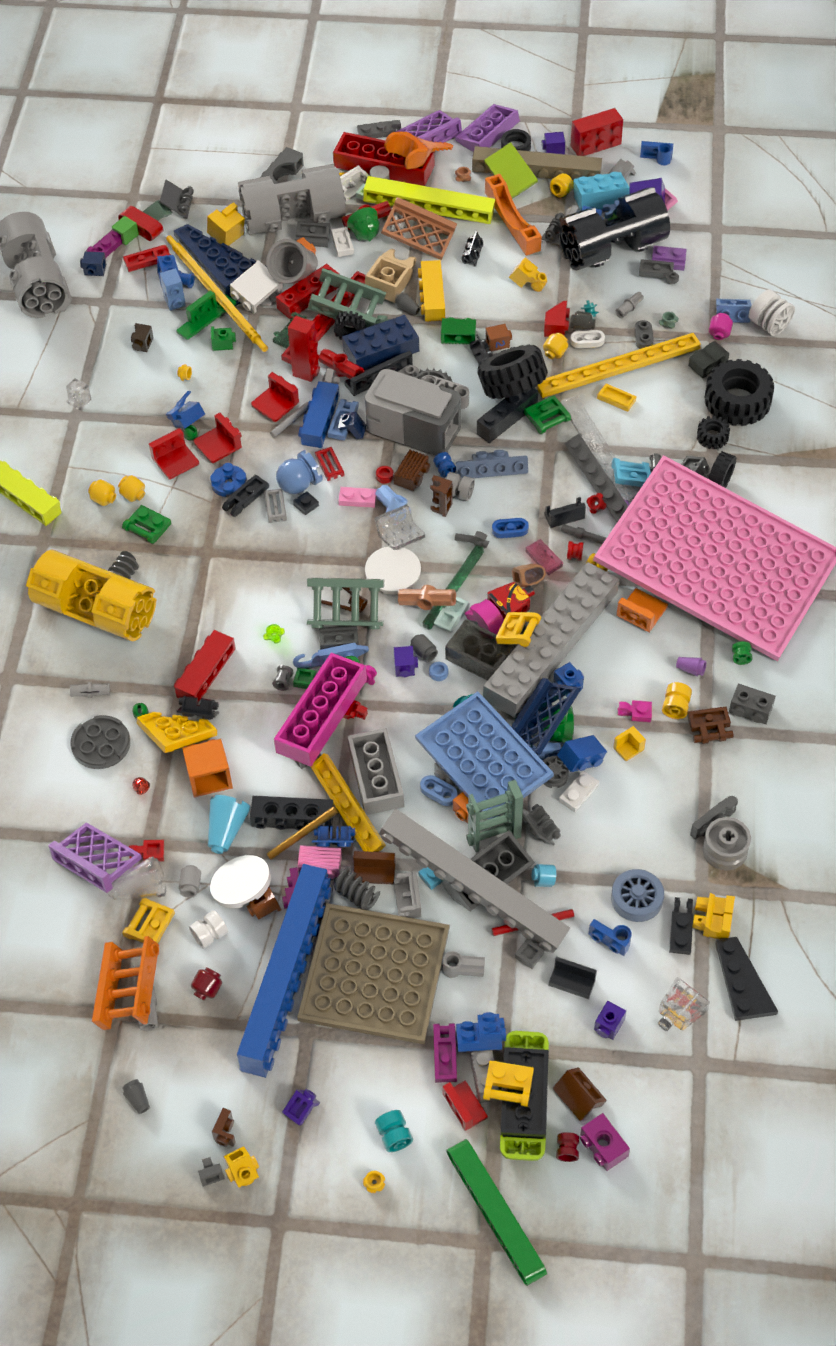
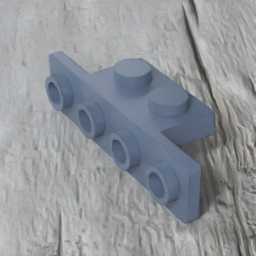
M495 450L491 453L479 451L476 454H472V460L457 461L456 473L460 474L461 478L463 476L483 478L527 474L528 457L526 455L509 457L508 451Z

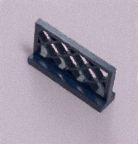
M542 678L511 727L540 756L578 696L580 689L574 686L551 683L547 678ZM568 693H570V695H569L567 698L564 699L563 696H565V695H567ZM559 699V702L552 706V703ZM558 709H560V711H559L557 714L554 715L553 712H555V711H557ZM549 715V718L542 722V719ZM550 725L547 730L543 731V728ZM539 731V735L532 738V735ZM539 742L538 746L533 748V745Z

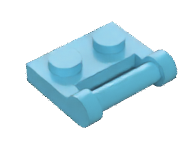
M613 458L611 467L614 470L616 484L642 487L651 474L649 463L620 461L618 458Z

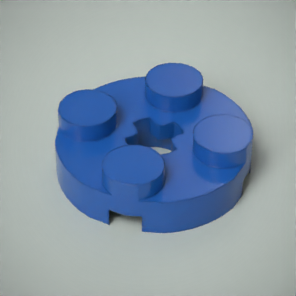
M231 463L223 464L210 476L213 491L222 497L233 494L247 481L244 470Z

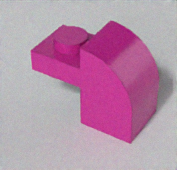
M487 599L472 605L470 610L465 612L467 619L476 621L483 635L490 637L498 634L504 621L497 607Z

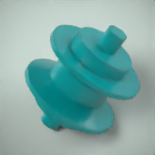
M586 300L587 304L581 307V309L585 310V314L582 317L586 316V318H590V321H592L593 317L599 313L595 311L597 304Z

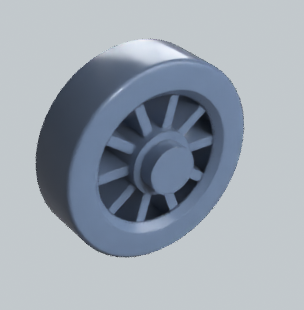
M632 869L623 872L616 878L612 887L611 902L615 911L621 917L633 922H644L654 918L660 912L664 900V888L661 881L654 874L642 869ZM640 881H643L646 884L642 886L640 885Z

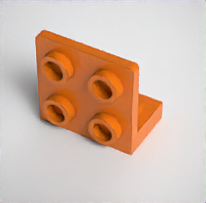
M635 588L627 600L624 598L619 600L616 616L650 633L668 608V604Z

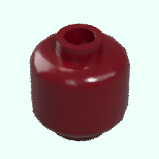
M208 967L205 970H198L191 983V988L195 990L193 995L204 1001L206 997L210 999L215 998L223 983L220 979L221 975Z

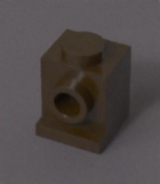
M135 323V332L131 335L132 348L136 351L148 352L154 338L152 326Z

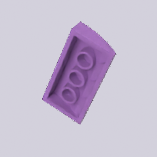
M493 104L455 137V140L472 152H474L475 146L490 148L506 131L512 129L520 121L518 110Z

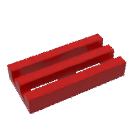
M332 446L315 452V456L327 481H330L332 477L334 479L338 478V475L344 476V470ZM327 452L330 453V455H331V457H332V459H333V462H334V464H335V466H336V468H337V471H335V469H334V467H333V465H332V463H331V461H330V459H329V457H328V455H327ZM321 454L323 455V457H324V459H325V461H326V463H327V465H328V467H329L331 473H329V471H328V469H327V467H326V465H325V463H324V461H323V459H322V457H321Z

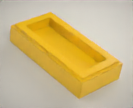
M606 383L597 394V399L627 412L636 402L637 396Z

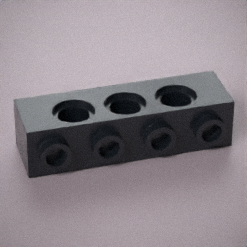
M252 796L251 826L259 829L267 827L279 830L286 828L300 830L332 808L334 802L332 799ZM333 817L320 826H329L330 831V826H333Z

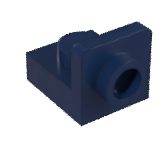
M351 412L341 415L338 428L339 430L349 429L358 440L363 439L366 424L357 412Z

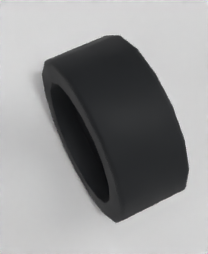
M511 129L506 131L501 137V148L510 142L518 141L524 144L514 146L516 150H531V136L524 130Z

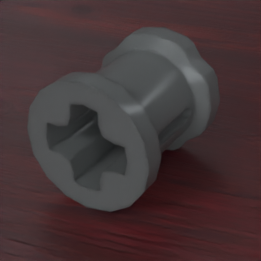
M279 665L277 667L276 679L272 682L273 687L281 691L288 690L290 677L294 673L293 669L289 666Z

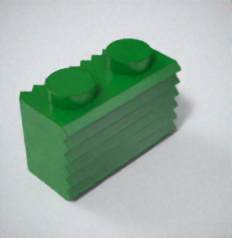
M442 318V344L470 345L472 341H475L476 319Z

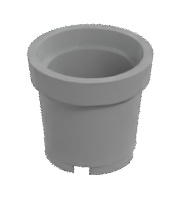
M282 239L270 248L266 264L268 272L273 279L280 283L290 284L299 282L316 271L318 260L316 255L306 249L301 243L293 239Z

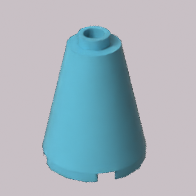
M225 795L211 797L208 846L212 852L223 854V852L228 851L250 811L249 804L242 801V804L236 802V798Z

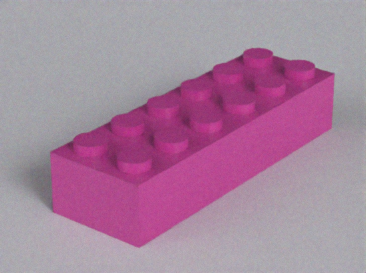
M330 653L275 736L276 753L311 767L367 680L366 665Z

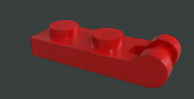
M161 245L123 256V260L128 272L157 264V256L171 254L166 245Z

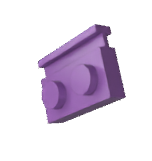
M654 246L652 260L674 262L673 270L684 271L687 249Z

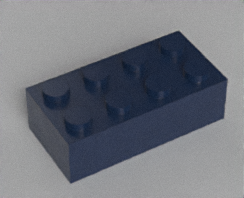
M405 315L342 336L343 351L347 355L348 360L363 368L364 371L407 351H410L412 354L420 352L419 336Z

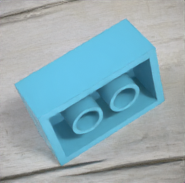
M611 172L604 175L596 174L591 177L583 176L573 179L574 198L581 211L583 206L603 209V205L614 204V201L618 200L619 197L629 194V186L621 172Z

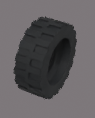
M721 451L711 468L708 479L726 488L733 474L737 457Z

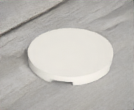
M388 546L375 551L368 558L365 565L366 579H385V587L380 588V591L383 594L397 595L399 589H411L420 579L421 564L418 557L412 551L399 546Z
M245 855L234 858L221 866L213 876L210 886L211 894L216 902L225 908H241L243 904L254 899L258 900L266 892L271 882L270 869L267 863L257 856Z

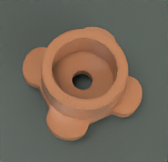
M459 167L455 171L457 175L456 181L465 182L471 180V170L469 168Z

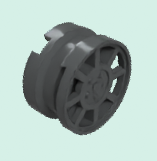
M551 756L543 761L554 773V777L544 783L549 788H560L566 784L569 770L564 766V763L557 761H561L558 756Z

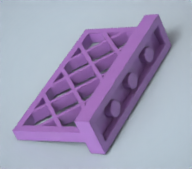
M438 110L396 132H408L427 141L444 143L462 132L461 120L458 117L452 119L441 110Z
M87 822L62 842L53 841L48 845L52 859L106 893L113 889V881L142 859L141 854ZM86 831L91 832L90 836L81 837ZM98 840H104V841H105L104 844H96V845H94V842H95V841H98ZM91 842L89 846L80 847V843ZM69 844H76L74 848H66ZM118 848V852L108 853V849ZM104 850L103 854L93 855L94 851ZM90 851L88 856H79V853ZM122 857H132L129 860L121 861ZM118 858V862L107 863V859ZM103 860V864L94 865L93 861ZM117 868L112 874L106 872V869Z

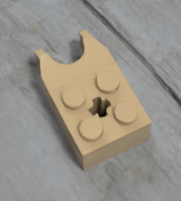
M390 249L376 260L365 276V284L386 292L384 299L395 303L398 295L412 278L416 257L412 256L406 260H399L395 258V249Z

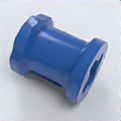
M179 270L182 285L192 288L195 281L194 273L186 274Z

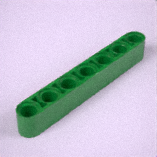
M464 1139L446 1149L451 1163L523 1283L528 1286L547 1275L543 1262L470 1142Z

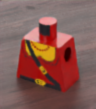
M511 582L487 592V600L497 607L503 619H505L508 612H528L530 609V597L535 595V592L530 585L521 589L516 582Z

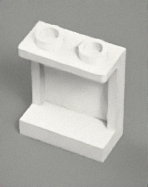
M259 260L230 284L231 297L236 301L238 300L247 311H251L253 314L257 312V306L273 292L279 294L283 290V283L273 279L267 267Z

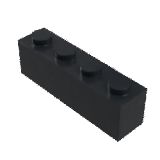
M533 388L525 393L504 398L477 420V435L490 444L525 416L524 409L538 403V390Z

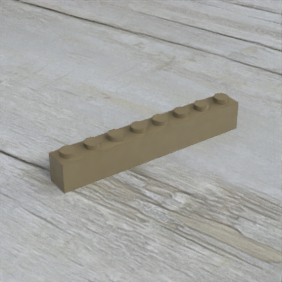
M475 146L472 158V172L492 173L484 160L500 150V148ZM517 150L536 178L553 179L559 174L564 173L573 180L583 176L591 177L601 174L602 158Z

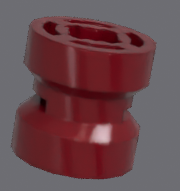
M570 1132L559 1133L557 1135L559 1149L556 1151V1158L563 1162L577 1161L579 1159V1151L576 1148L579 1145V1135Z

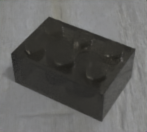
M465 619L446 644L445 659L488 681L515 649V644H497L496 634Z

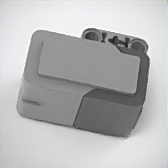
M383 369L379 372L365 395L367 431L434 455L448 452L461 429V409L469 406V389L464 385L433 375H425L418 379L390 369Z

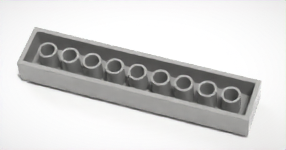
M587 562L543 614L530 637L531 642L529 646L523 647L518 644L484 684L483 697L488 703L516 718L542 678H549L616 596L620 579Z

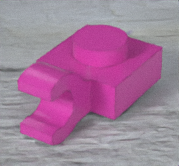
M632 700L630 705L627 702L621 701L619 702L617 715L631 716V721L651 722L652 702Z

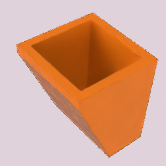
M212 739L204 743L191 744L182 748L194 798L233 788L221 739Z

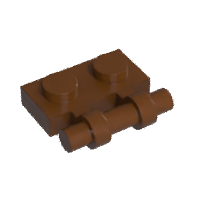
M727 706L688 711L687 717L691 732H700V735H693L694 743L708 744L709 741L719 740V742L726 741V739L734 738L732 730L725 731V728L731 725ZM717 729V732L708 733L707 730Z

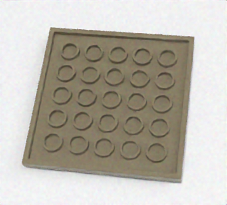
M326 903L297 1020L299 1022L425 1045L450 925Z

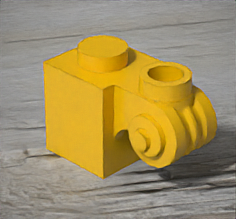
M526 257L515 267L509 276L521 288L527 282L532 283V289L537 292L542 291L547 284L546 274L537 270L538 267Z

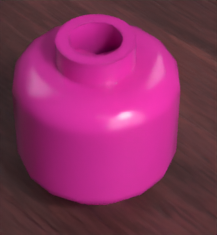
M718 313L712 317L709 333L714 339L723 340V338L730 336L733 326L730 316L725 313Z

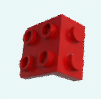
M271 372L268 375L269 388L253 400L251 406L271 421L277 422L299 404L298 388L294 384H290L282 376Z
M221 412L214 415L216 427L194 439L195 446L211 463H215L242 448L241 432L238 428H234L229 418L224 417Z

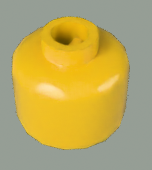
M564 173L559 174L550 182L552 194L559 198L569 194L574 187L572 178Z
M560 333L549 335L543 344V350L549 359H560L568 349L567 338Z
M134 475L124 476L118 484L120 495L130 502L140 501L145 496V484Z
M102 479L92 482L88 489L90 499L101 506L113 503L117 496L114 485Z

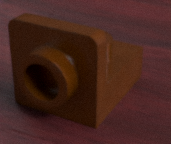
M222 1108L212 1130V1135L217 1144L224 1147L228 1145L234 1147L236 1143L235 1137L227 1133L231 1131L234 1119L231 1110Z

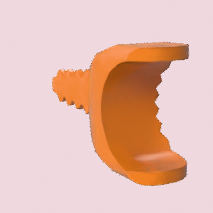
M392 132L386 138L384 147L389 153H396L405 157V167L407 169H416L424 165L432 152L452 150L453 145L446 142L427 141L408 132Z

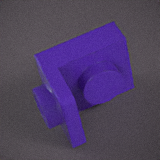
M308 1089L296 1090L282 1113L296 1124L302 1125L313 1107L318 1106L320 1102L315 1099L316 1094Z

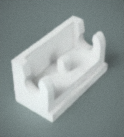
M359 165L340 176L345 201L356 196L358 189L363 183H366L365 178L369 176Z

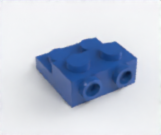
M486 1012L482 1015H477L478 1023L464 1021L456 1024L458 1052L502 1050V1041H506L504 1018H499V1014Z

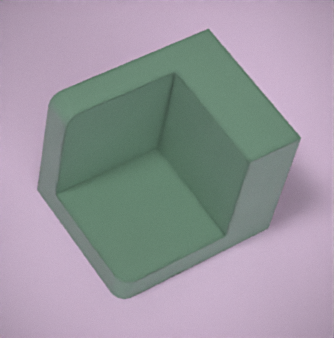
M160 200L155 201L143 211L157 221L172 214L171 209L160 203Z

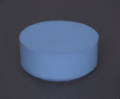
M443 662L431 664L429 667L431 679L434 681L445 680L448 677V666Z

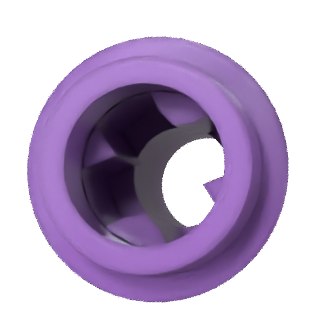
M678 657L676 668L698 677L699 675H704L707 662L702 660V658Z

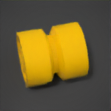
M679 682L668 684L662 706L663 714L672 719L685 718L688 713L692 689L688 685Z

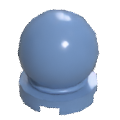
M305 450L297 454V459L285 460L276 472V480L279 487L284 492L294 495L304 492L309 487L310 482L313 485H317L322 482L323 478L322 474L318 475L316 468L319 466L310 453L306 454Z

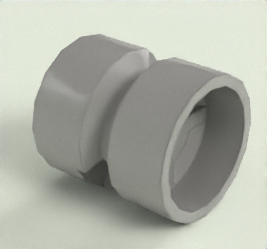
M449 472L446 479L452 481V496L455 497L457 495L458 499L469 501L474 490L475 479L467 476L461 478L460 474Z

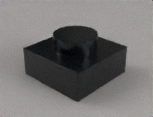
M308 491L293 500L294 506L304 515H307L319 506V501Z

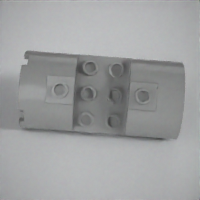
M334 164L303 169L302 179L274 184L270 176L238 182L242 213L249 235L282 230V221H288L291 218H303L310 215L312 222L324 223L330 219L346 215L342 182Z
M15 212L6 216L0 221V251L4 263L12 269L9 277L21 311L27 316L34 318H43L45 314L55 312V314L59 311L65 312L72 301V297L65 277L62 276L58 264L53 260L56 252L42 219L31 212Z

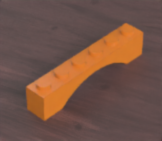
M501 174L485 178V194L488 198L495 199L494 208L524 254L527 256L541 251V234L534 225L528 224L520 215L512 200L507 183Z

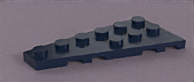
M189 224L174 230V236L223 290L226 283L241 276L256 263V260L248 259L236 249L224 243L216 242L215 238L203 235L202 231Z

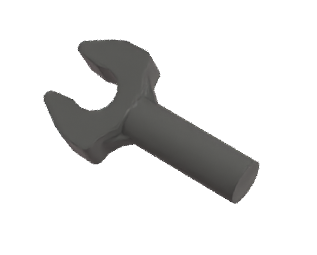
M476 531L474 536L455 534L456 541L474 543L478 549H485L489 544V541L486 540L488 535L480 531Z

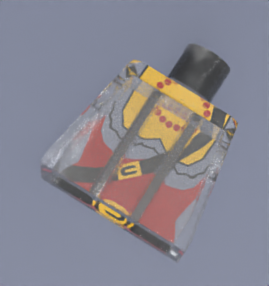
M677 977L660 1003L659 1013L663 1017L658 1021V1025L665 1031H668L673 1024L680 1030H684L708 1011L710 1001Z

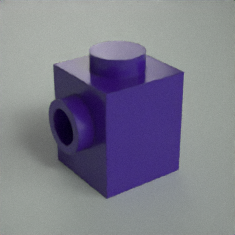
M544 133V140H541L542 150H545V153L565 154L566 142L564 133Z
M413 646L394 647L396 677L415 676V668H418V657H414Z
M607 1000L595 1021L594 1030L599 1036L614 1040L625 1021L627 1010Z

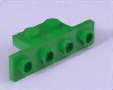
M210 290L185 308L188 322L176 330L177 334L189 340L226 312L216 301L214 292ZM224 294L235 306L236 301L231 297L227 296L226 294Z

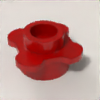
M601 493L587 498L586 502L592 514H596L598 510H604L607 507Z

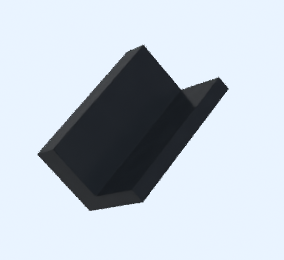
M556 956L548 986L589 999L596 982L597 970Z

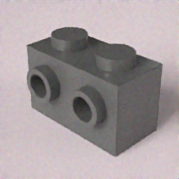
M738 683L730 703L729 712L738 717L751 719L756 723L767 724L776 696Z

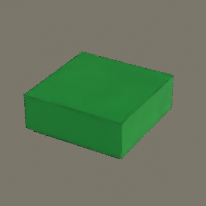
M297 668L293 687L307 689L316 676V671Z

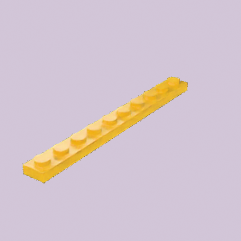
M690 333L548 377L541 384H538L536 388L541 397L545 398L701 349V343L694 333Z

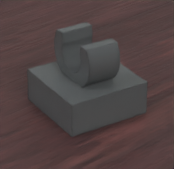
M211 1157L202 1159L204 1169L199 1170L198 1173L203 1187L224 1180L220 1163L213 1165Z

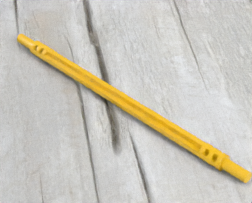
M168 235L166 240L172 246V250L194 273L208 292L211 290L215 293L216 301L254 344H257L263 352H266L268 347L261 340V336L184 247L177 243L171 235Z

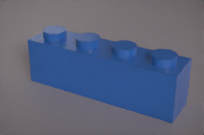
M318 381L317 387L313 388L312 401L308 402V413L304 414L303 427L299 428L298 437L301 438V445L316 448L323 447L340 397L339 384Z

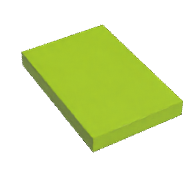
M511 142L484 160L493 175L501 174L507 183L512 199L538 182L536 176Z

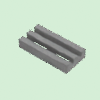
M283 490L264 491L269 523H272V520L280 522L279 519L287 521ZM276 494L280 496L282 514L278 513ZM269 495H272L275 515H271Z

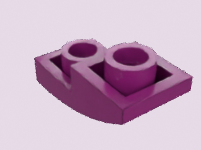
M297 867L289 869L290 877H287L288 888H285L286 896L282 897L284 909L288 908L299 876Z

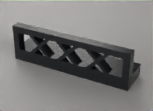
M407 351L364 371L360 375L345 380L346 388L353 396L368 390L381 370L390 369L398 372L408 365H413L412 353Z

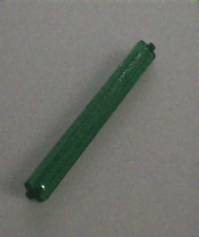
M476 545L446 589L458 591L483 555L484 548L482 546ZM433 606L422 622L423 627L428 630L432 629L442 607L445 608L446 606Z

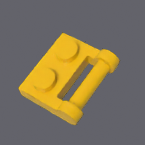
M508 612L496 636L497 644H520L523 647H528L531 642L530 637L536 625L539 624L541 616L535 612ZM525 622H529L524 634H520Z
M142 898L139 902L140 907L129 926L124 928L122 935L144 943L145 936H149L156 943H159L175 915V911L147 898ZM151 910L139 932L136 931L146 911Z
M490 1060L483 1099L490 1100L492 1098L521 1103V1106L528 1107L534 1068ZM492 1086L521 1090L523 1094L494 1090Z

